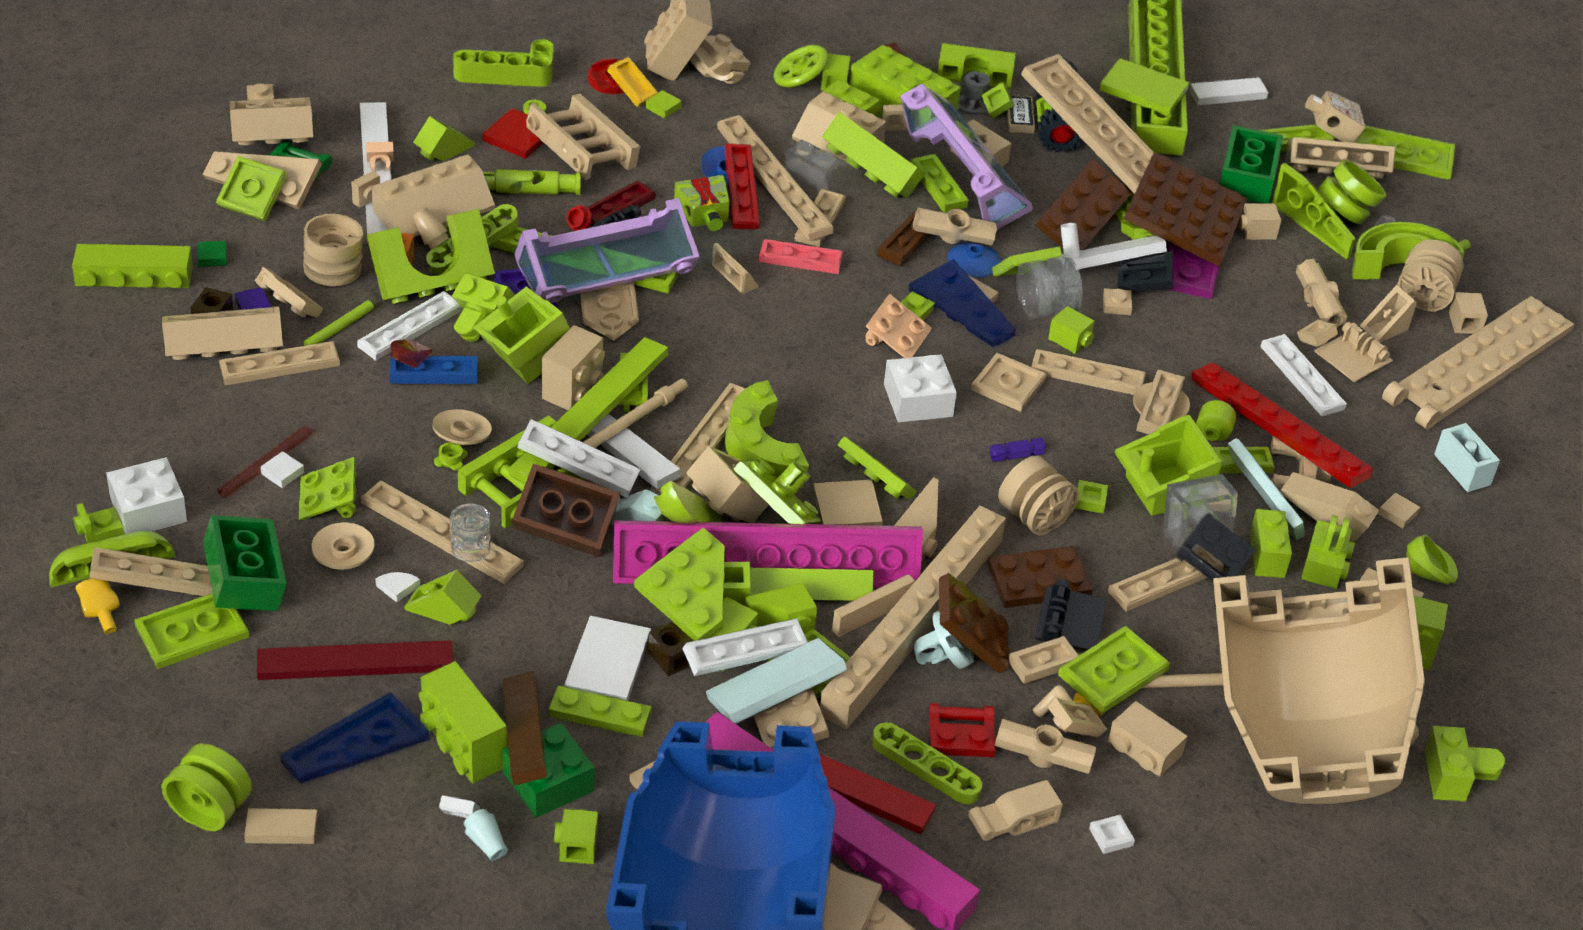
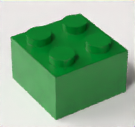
M562 723L542 731L547 776L545 778L514 785L510 773L508 746L503 748V774L535 818L594 792L595 767Z

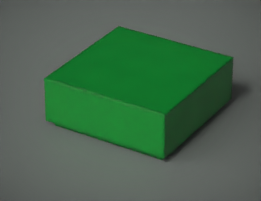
M226 241L198 242V266H227Z

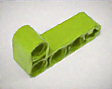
M539 39L532 42L530 53L459 50L453 55V75L459 82L544 87L552 82L554 45L549 40Z

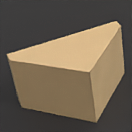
M1396 285L1362 322L1360 327L1378 342L1408 331L1417 302Z

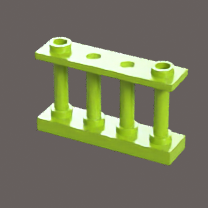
M549 415L538 421L549 428L556 423ZM525 430L458 469V490L465 496L474 491L481 490L501 506L502 526L505 529L513 524L512 519L522 493L510 499L491 484L490 481L504 476L523 492L526 483L509 476V467L526 452L517 448ZM563 468L557 471L584 481L587 480Z

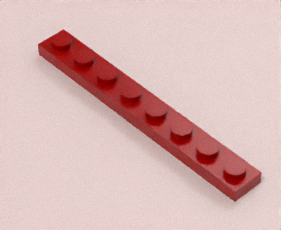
M1214 362L1192 371L1191 379L1197 385L1219 400L1228 403L1241 415L1349 488L1372 478V467Z

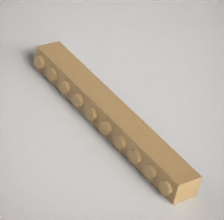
M979 506L845 663L847 670L834 676L823 689L820 710L824 719L845 730L848 729L914 649L915 641L924 636L934 625L933 613L939 610V578L950 573L958 581H962L967 585L1002 542L1005 517L982 506Z

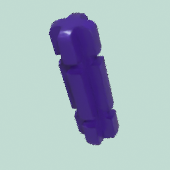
M1043 438L1030 439L1031 442L1028 440L1007 442L1005 446L1002 443L990 446L989 454L994 462L1004 461L1005 457L1008 460L1030 457L1031 453L1034 456L1043 455L1046 444Z

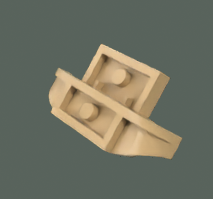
M722 34L717 36L707 35L689 60L704 77H712L727 84L738 83L744 74L737 71H746L750 66V62L743 55V52L737 49L727 36Z

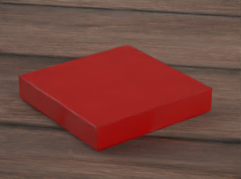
M513 108L482 133L483 141L524 159L529 157L544 143L526 127L528 114Z

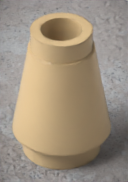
M426 207L412 215L424 245L428 244L431 250L449 239L446 233L448 230Z

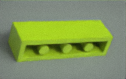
M838 112L821 136L829 142L826 146L829 150L838 156L841 152L848 157L845 160L857 170L860 166L867 170L864 174L875 183L881 180L887 184L884 189L896 198L901 194L907 199L925 175L922 170L841 112Z
M77 244L72 268L75 286L189 288L193 263L191 246Z

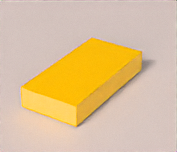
M629 57L609 66L608 73L635 106L640 107L646 104L648 99L658 93Z

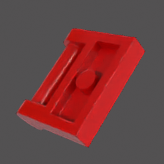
M929 702V746L944 755L994 758L996 751L994 746V706L984 705L983 708L940 706L939 703ZM939 719L983 721V725L940 723Z

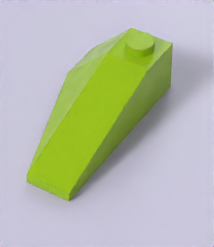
M1286 163L1281 164L1272 203H1275L1278 210L1342 257L1349 259L1356 238L1312 183Z

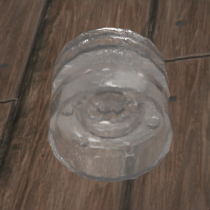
M1071 257L1047 259L1046 262L1038 260L1022 263L1019 266L1016 277L1017 293L1020 305L1029 319L1048 317L1053 312L1058 314L1066 306L1076 311L1079 310L1083 298L1082 282L1078 267Z

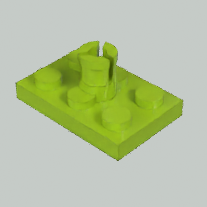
M759 460L740 461L733 469L789 524H820L822 522L816 516L818 511L807 501L802 502L795 496L802 484L811 477L797 462L792 461L778 478L773 475L775 473L773 467L764 460H761V462Z

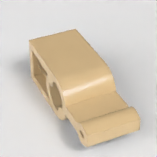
M1044 780L1009 791L1000 796L993 804L984 807H974L969 810L968 816L983 841H988L995 836L1007 832L1015 836L1059 822L1062 802L1048 780Z

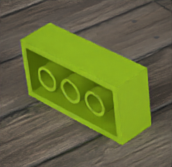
M882 45L851 65L849 85L880 99L886 105H902L900 96L923 84L950 102L958 111L960 86L912 61L910 58L899 54L890 47ZM938 99V101L942 104L944 108L948 106L947 104ZM927 106L921 110L910 109L909 115L911 123L915 125L934 113Z

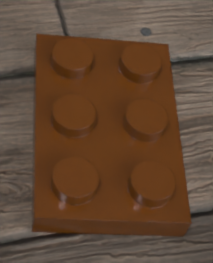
M1075 546L988 557L987 565L1004 608L1043 603L1046 586L1053 587V584L1057 583L1059 579L1067 580L1071 591L1092 595L1093 588Z
M950 573L940 577V625L997 673H1002L1009 669L1008 654L1010 650L1007 633L1009 626L1006 619L993 611L982 598H978L967 588L965 583L958 581Z

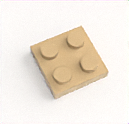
M812 687L753 715L762 742L774 749L777 725L811 727L815 742L830 737Z

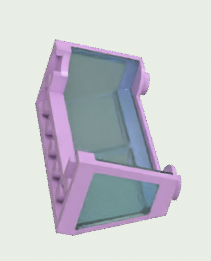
M923 84L900 96L909 135L915 143L920 141V138H928L934 145L945 139L974 176L971 181V187L977 197L981 220L996 223L998 230L1033 210L1032 203L950 102Z
M679 198L667 200L664 210L657 212L656 208L651 209L648 216L548 237L547 232H543L539 237L536 228L522 231L514 254L517 264L531 290L550 303L557 302L566 296L678 272L679 274H684L695 267L700 256Z

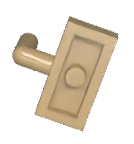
M1060 685L1055 686L1033 708V712L1039 718H1042L1050 710L1054 715V723L1064 732L1068 731L1082 736L1100 737L1107 730L1090 705L1074 702Z

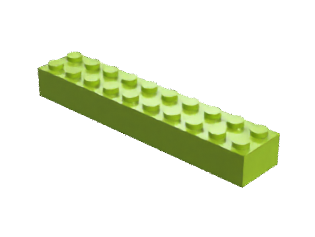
M1130 0L1128 6L1130 62L1185 81L1181 0ZM1186 93L1170 115L1131 102V129L1153 152L1183 155L1188 132Z

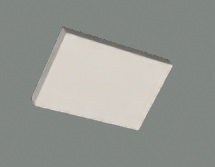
M590 616L564 687L628 701L649 642L651 628Z

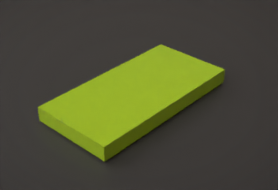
M1365 126L1366 128L1354 142L1395 147L1393 168L1448 180L1451 178L1455 153L1454 144Z

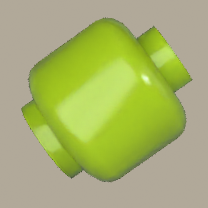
M1208 401L1202 406L1196 425L1206 439L1210 441H1224L1230 437L1236 423V412L1233 407L1224 401Z

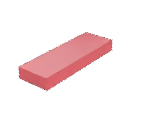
M763 239L759 262L839 274L843 251Z

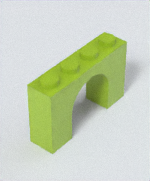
M479 209L446 217L453 243V258L448 268L437 276L424 275L413 268L406 256L399 227L366 235L382 299H391L392 304L409 300L408 294L418 292L419 297L435 294L434 288L444 286L445 291L456 289L465 273L486 280L487 275L495 274Z

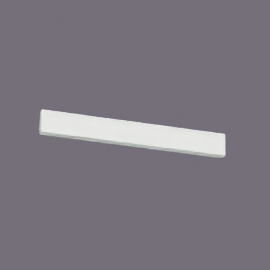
M386 102L360 103L364 175L372 171L370 162H367L366 142H389ZM377 162L375 165L376 171L374 172L380 176V183L391 180V171H386L385 163ZM373 201L366 204L367 235L388 230L374 214Z

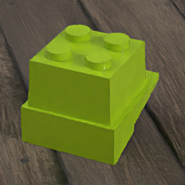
M526 286L508 301L504 296L497 297L495 303L498 309L479 322L473 329L529 384L542 374V357L562 338L570 327L564 314L549 301L542 299Z
M1185 415L1158 427L1157 431L1115 450L1116 456L1126 470V478L1151 516L1204 504L1210 484L1217 482L1222 463L1190 415Z

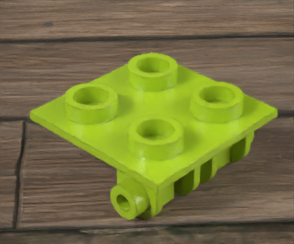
M355 457L301 476L299 520H305L332 509H336L343 518L352 517L356 512V505L353 503L356 500L357 491L355 485L357 480Z

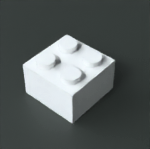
M942 354L887 360L884 386L898 422L953 417L957 392Z
M167 457L106 473L110 498L122 522L125 534L145 530L155 531L187 522L184 496Z

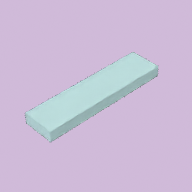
M1237 438L1229 442L1228 447L1231 458L1271 510L1286 511L1289 533L1295 540L1304 537L1305 530L1302 519L1245 446Z

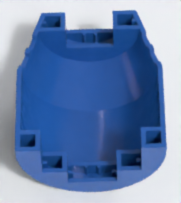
M676 721L658 749V758L651 769L646 768L641 785L635 793L631 792L627 799L606 908V915L611 930H823L836 809L829 793L826 775L824 776L821 767L820 755L811 727L777 725L773 752L715 750L712 747L710 723Z

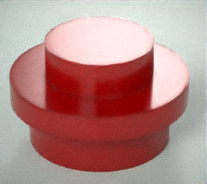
M575 206L568 211L566 222L573 231L587 229L592 222V213L585 206Z

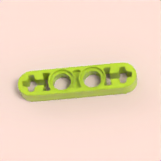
M509 204L500 205L481 217L483 227L491 230V233L486 236L488 247L515 230L519 224L518 212L514 206ZM503 216H505V217H507V218H510V217H511V219H510V220H507V219H505V218L502 219V217H503ZM451 237L430 250L426 256L428 269L433 274L439 275L443 273L452 261L453 243ZM439 259L440 261L444 262L440 264L439 262H435V260Z
M885 722L875 727L872 745L879 753L957 802L973 804L979 800L982 781L976 774L895 724ZM889 736L893 738V739L888 738V739H886V740H882V739H881L882 737H883V738H887V737H889ZM916 751L922 757L913 760L906 757L905 753ZM939 767L948 771V774L946 776H937L931 770ZM968 786H971V787H972V789H970V788H968V789H966V790H962V789H961V787H963V788H966V787H968Z

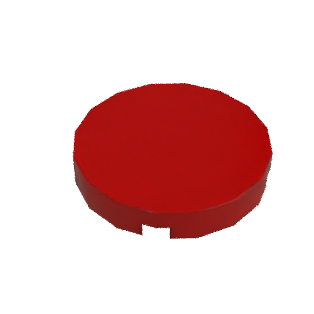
M603 59L592 64L591 69L587 72L589 85L601 93H625L607 71L609 66L618 62L619 59Z

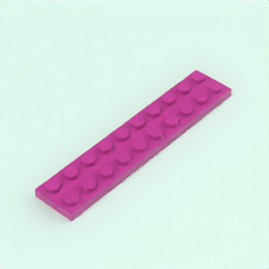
M614 521L613 583L634 584L636 578L701 528H705L725 546L724 562H750V568L873 570V588H881L908 574L916 581L921 575L922 526Z

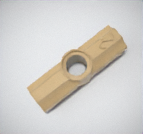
M917 208L913 221V230L939 235L945 242L950 244L966 240L992 245L997 231L996 223L970 218L965 211L960 209H953L949 213Z
M1314 259L1305 260L1297 266L1296 274L1304 287V299L1306 303L1309 302L1307 304L1308 307L1315 308L1322 321L1335 324L1336 328L1345 324L1347 315L1338 300V286L1335 281L1327 280L1319 263H1316Z
M1005 719L1001 721L994 745L1027 755L1034 765L1041 768L1057 764L1087 774L1090 772L1096 751L1095 746L1063 737L1061 731L1052 725H1041L1035 729Z

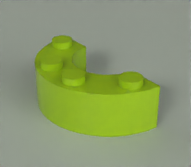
M1412 222L1385 223L1370 228L1359 238L1356 246L1352 277L1353 279L1361 280L1379 279L1381 270L1391 264L1406 263L1410 250L1417 243L1425 240H1440L1449 243L1458 250L1462 258L1464 257V251L1454 238L1434 227Z
M766 380L747 387L735 398L730 410L725 434L727 453L741 461L759 460L761 462V460H764L775 470L773 475L776 478L788 468L792 461L797 462L808 471L809 464L799 443L777 441L763 430L764 427L773 425L778 403L769 381Z

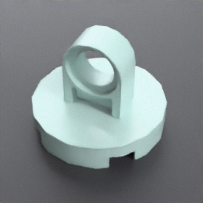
M939 610L934 612L933 624L935 630L920 637L914 643L913 648L917 662L921 665L926 664L925 662L937 664L949 658L958 669L968 667V665L974 662L973 652L940 625ZM928 648H936L934 651H931L929 653L922 652L923 650Z

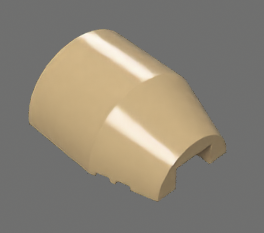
M1409 557L1376 561L1378 579L1345 582V592L1283 598L1281 589L1249 593L1245 575L1213 578L1225 702L1260 777L1272 797L1282 801L1301 804L1345 803L1385 794L1401 784L1425 683Z

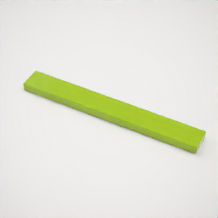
M644 337L551 428L581 441L668 356V347ZM525 452L509 467V476L526 483L533 463L549 469L556 465Z

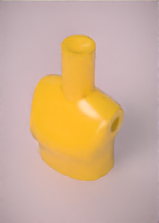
M90 578L77 584L75 589L81 600L84 616L87 618L98 617L105 634L115 632L117 627L111 612L118 609L120 603L109 582Z

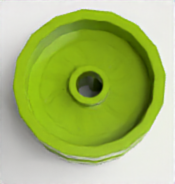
M1342 159L1333 171L1335 177H1327L1318 187V190L1322 197L1342 216L1356 224H1362L1371 213L1369 206L1377 207L1386 197V193L1382 186L1363 168L1354 162Z
M201 743L193 746L182 758L180 766L175 767L161 785L165 800L179 817L188 823L212 832L221 830L232 817L235 809L242 805L252 791V782L248 773L234 757L213 745Z

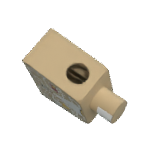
M1326 91L1321 98L1312 94L1306 101L1305 108L1314 113L1316 125L1342 142L1354 143L1366 128L1360 105L1331 91Z

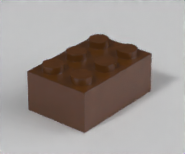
M533 463L512 519L513 528L600 557L620 503V492Z

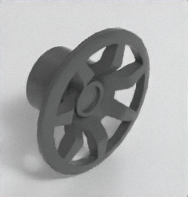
M977 71L969 72L966 74L964 82L956 83L960 87L964 86L960 92L959 104L965 103L967 100L970 101L969 108L959 105L958 110L970 114L988 113L982 98L984 93L993 88L989 85L990 78L988 75ZM976 103H979L984 109L976 110L974 108Z

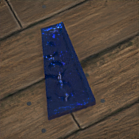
M954 259L908 284L910 292L919 294L934 302V308L938 307L947 314L948 318L966 326L967 331L991 347H996L1016 336L1014 326Z
M389 692L280 755L281 763L301 784L430 740L429 730L392 692Z

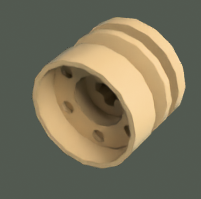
M323 214L307 222L304 227L305 250L303 252L305 275L315 283L325 286H343L358 279L362 272V226L356 220L340 214Z
M1425 240L1417 243L1409 252L1399 278L1398 286L1417 302L1415 308L1429 312L1446 308L1452 302L1464 268L1463 258L1456 248L1440 240Z
M1030 456L1017 464L1005 477L999 489L998 498L1000 503L1009 512L1019 517L1020 521L1028 526L1029 530L1041 536L1058 528L1067 520L1078 502L1079 492L1075 485L1070 483L1061 474H1058L1057 470L1044 458Z

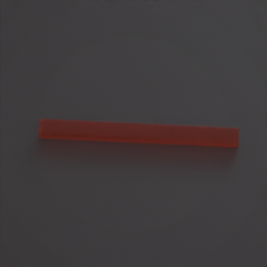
M303 425L217 489L218 494L223 498H227L259 474L261 466L282 451L287 453L311 435L309 427Z

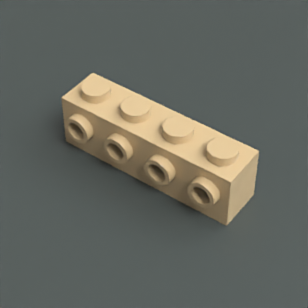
M1293 137L1287 141L1285 163L1297 172H1307V169L1311 168L1317 169L1318 174L1331 175L1342 159H1347L1363 168L1374 179H1383L1384 176L1393 172L1395 147Z
M279 307L162 316L165 356H172V359L175 360L187 359L190 357V354L200 353L202 357H214L223 351H231V354L236 355L248 353V349L260 348L261 352L276 351L277 347L283 346Z

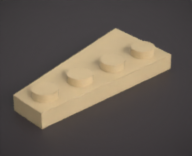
M213 152L202 175L206 179L224 184L237 156L284 170L288 176L275 202L300 209L322 163L319 159Z

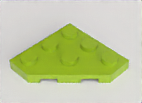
M701 528L634 580V587L694 641L707 639L722 627L725 546L705 528Z

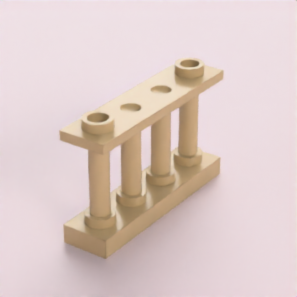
M581 94L572 95L568 110L549 114L542 111L535 103L530 104L526 127L576 172H581V177L585 180L590 179L592 165L616 160L626 170L636 167L640 146ZM571 120L575 123L574 125L560 127L557 124V122ZM586 133L591 138L576 141L571 136ZM601 146L605 151L590 154L586 149Z

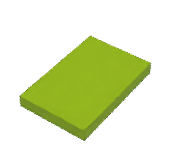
M1119 58L1100 83L1099 90L1170 115L1188 90L1189 82Z
M213 593L134 620L135 627L157 669L249 638V630L237 609L215 608Z
M1124 626L1060 667L1058 676L1104 714L1167 672L1170 662L1127 626Z

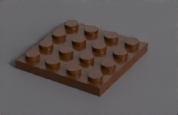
M1154 152L1123 219L1220 266L1247 198L1236 191L1218 184L1212 179L1194 172L1190 168L1170 160L1166 156Z

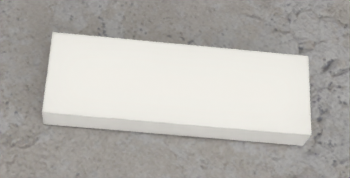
M1260 78L1190 84L1189 89L1197 105L1267 99L1268 91Z

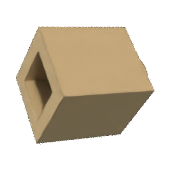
M1275 203L1244 204L1242 215L1238 221V228L1243 230L1246 240L1277 239L1281 218Z
M1454 293L1449 315L1455 333L1474 334L1484 327L1488 314L1481 293Z

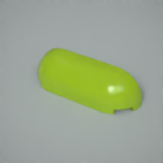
M672 481L661 487L662 494L660 496H654L656 505L661 513L674 522L722 523L720 514L708 505L709 501Z
M146 530L136 531L64 550L55 558L51 565L49 582L52 588L89 579L94 547L162 559L174 558L176 555L168 540L160 534Z

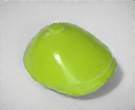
M1418 536L1408 543L1406 558L1409 557L1411 573L1424 579L1447 585L1456 583L1458 572L1455 562L1429 536Z

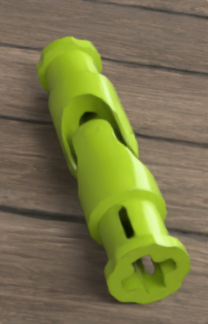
M497 169L496 172L482 171L489 190H495L496 193L558 195L559 192L580 195L581 172H576V174H559L558 171ZM533 180H536L539 183L533 184Z

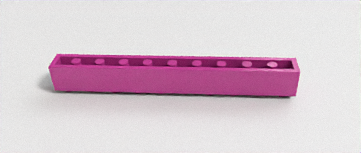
M718 712L705 722L710 723L712 747L715 750L773 752L772 748ZM828 787L836 809L832 854L835 853L845 860L854 871L862 872L874 880V882L882 884V890L890 891L900 898L907 908L916 909L922 913L935 927L945 930H957L977 909L980 889Z

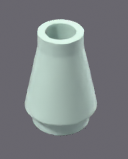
M480 809L465 819V834L488 856L490 861H495L507 854L508 849L504 844L494 814L489 813L486 809Z

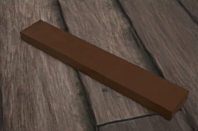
M533 670L502 679L510 773L514 785H520L547 776L537 680Z

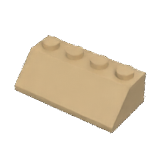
M469 155L460 156L456 159L372 186L374 214L387 229L399 227L400 232L414 234V237L420 235L412 215L425 207L443 226L448 225L446 217L475 209H479L480 214L495 209V204L482 169Z

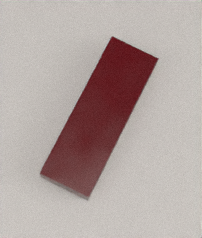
M639 180L587 207L592 213L590 227L592 228L597 220H602L617 211L622 212V210L630 205L640 208L654 200L656 193Z

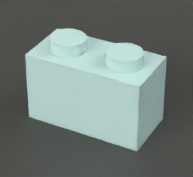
M1467 423L1442 430L1434 454L1467 492L1490 486L1500 462L1498 457Z

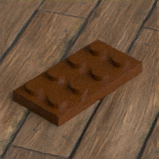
M1092 159L1038 220L1035 226L1063 248L1060 226L1066 223H1076L1080 251L1084 250L1131 195L1132 191Z

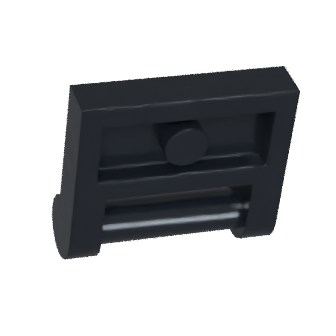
M1173 251L1164 252V255L1136 257L1118 261V289L1131 290V293L1174 289Z
M1205 513L1174 556L1181 562L1185 560L1213 581V578L1237 576L1256 549L1210 514ZM1194 545H1199L1227 566L1228 570L1225 574H1222L1192 551Z

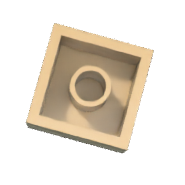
M575 325L562 336L542 357V399L569 410L604 377V372H602L605 356L603 337Z
M708 446L686 472L694 481L692 487L701 495L708 497L710 500L708 505L718 514L727 513L736 522L743 520L748 523H754L769 504L733 470L741 460Z

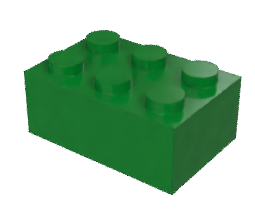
M1233 125L1220 185L1238 192L1246 197L1247 201L1269 204L1283 135Z
M211 515L203 545L215 608L278 611L287 582L273 519Z

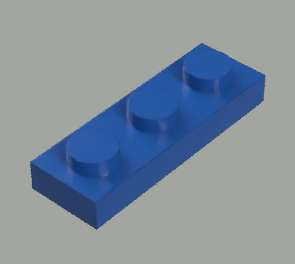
M391 356L390 383L477 384L478 356Z

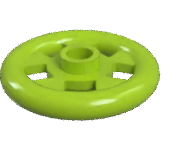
M808 45L789 53L775 68V82L781 87L792 88L814 79L828 62L826 49L819 45Z

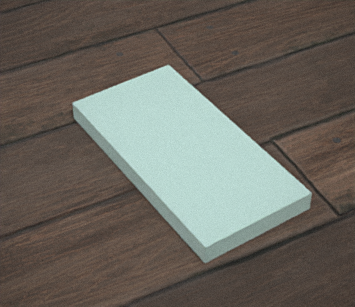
M817 638L707 690L706 694L708 700L727 719L736 724L845 672L847 667L845 661Z

